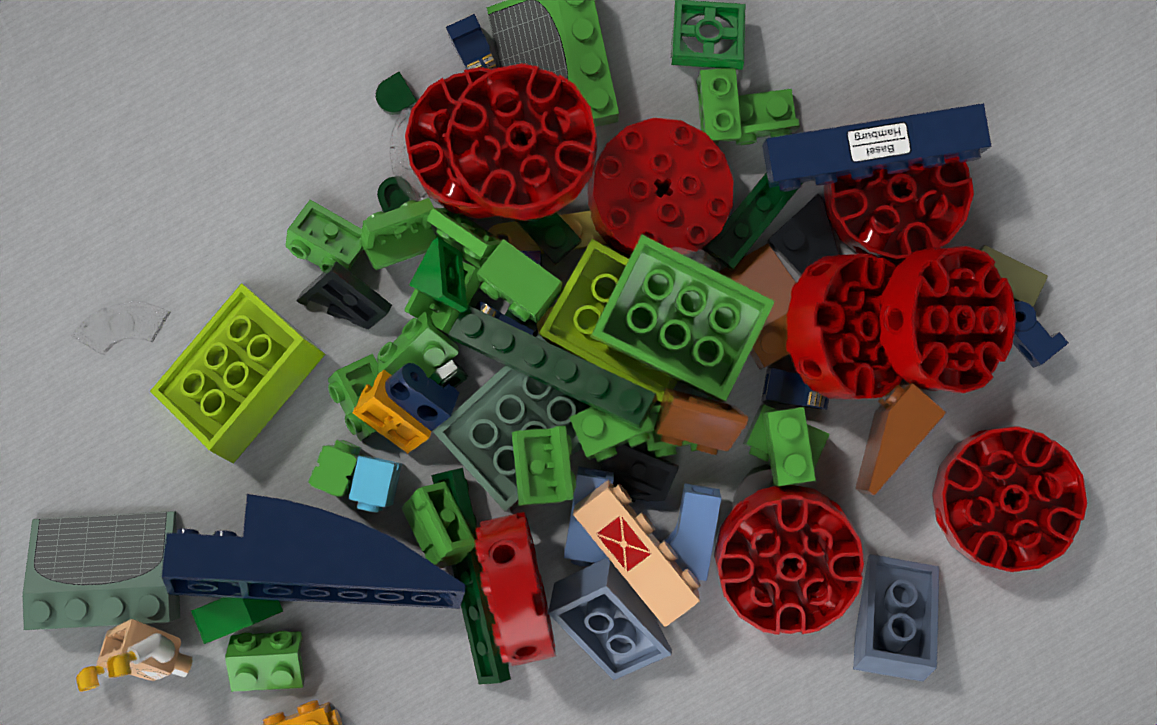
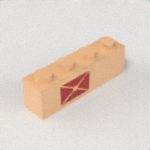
M608 479L574 505L573 515L663 626L667 627L700 602L698 588L701 585L689 569L683 571L675 562L678 556L666 541L660 543L652 532L655 531V528L644 513L637 515L629 504L632 503V499L620 484L614 487Z

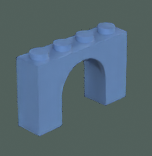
M578 466L576 489L564 558L571 559L570 562L575 565L590 566L592 563H597L607 558L601 548L574 517L573 511L574 505L608 479L613 484L614 472ZM684 483L676 527L663 541H666L678 556L675 562L683 571L689 569L697 580L707 581L721 503L720 489Z

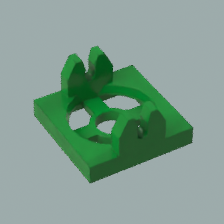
M675 0L671 40V65L743 70L746 4ZM704 15V19L700 20L696 25H686L690 19ZM715 16L720 17L721 19L728 22L732 28L723 27L722 24L715 19ZM705 25H711L718 29L719 34L714 38H706L700 34L699 29ZM682 36L696 37L703 44V53L694 52L689 49ZM721 39L733 40L732 46L728 51L722 54H714V45L719 43Z

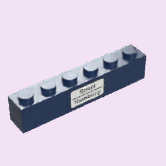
M984 103L766 138L762 145L769 188L779 186L780 191L799 189L802 187V182L814 180L816 186L832 184L838 181L837 177L851 175L852 180L872 177L873 171L887 169L888 174L901 173L910 170L909 165L923 163V168H933L946 164L945 159L959 157V162L974 161L982 158L981 153L992 147Z

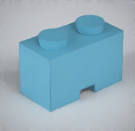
M358 456L349 500L358 501V509L371 512L383 511V507L393 505L402 463L371 456Z

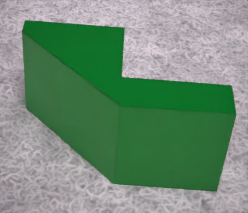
M223 597L196 608L191 613L202 641L206 644L283 612L279 600Z

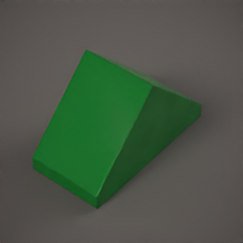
M437 237L432 240L409 286L442 304L464 312L468 308L462 252Z

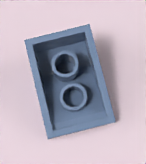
M872 554L868 556L855 632L853 670L923 682L937 669L939 566Z
M608 557L554 583L548 614L613 680L672 655V649L649 607Z

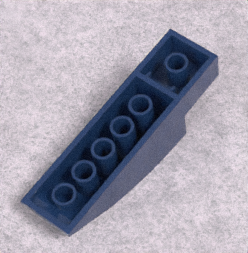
M247 494L243 537L237 536L235 532L226 530L215 531L214 535L199 534L197 530L188 528L177 529L176 533H166L161 578L168 595L460 609L465 594L464 583L397 539L350 518L285 499Z

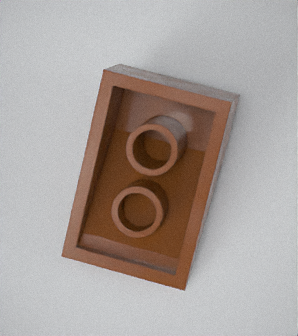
M767 243L743 257L733 270L726 267L718 272L775 301L750 351L759 370L789 354L786 349L787 312L791 299V289L796 283Z
M913 383L897 385V387L877 400L880 407L874 413L855 487L862 494L875 496L946 414L940 406Z
M665 388L654 429L657 434L662 435L661 441L682 446L684 440L696 443V450L717 455L718 450L727 452L730 450L747 425L749 417L735 405Z

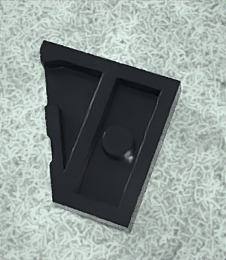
M819 194L767 240L800 277L808 266L822 257L839 255L825 206Z
M337 261L307 286L296 300L304 306H307L309 301L328 307V315L349 320L352 324L368 330L384 318L392 307L391 303Z
M627 443L615 448L617 454L603 461L600 470L614 472V487L620 484L629 494L632 502L636 500L665 501L679 469L678 465L639 448H631Z

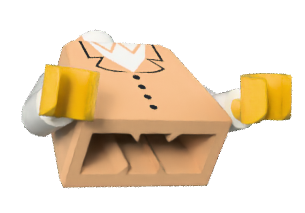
M131 619L107 630L97 666L85 667L76 676L78 690L83 692L99 687L97 675L103 674L105 677L109 676V678L129 674L151 681L171 675V673L186 677L192 666V657L179 653L181 646L180 638Z

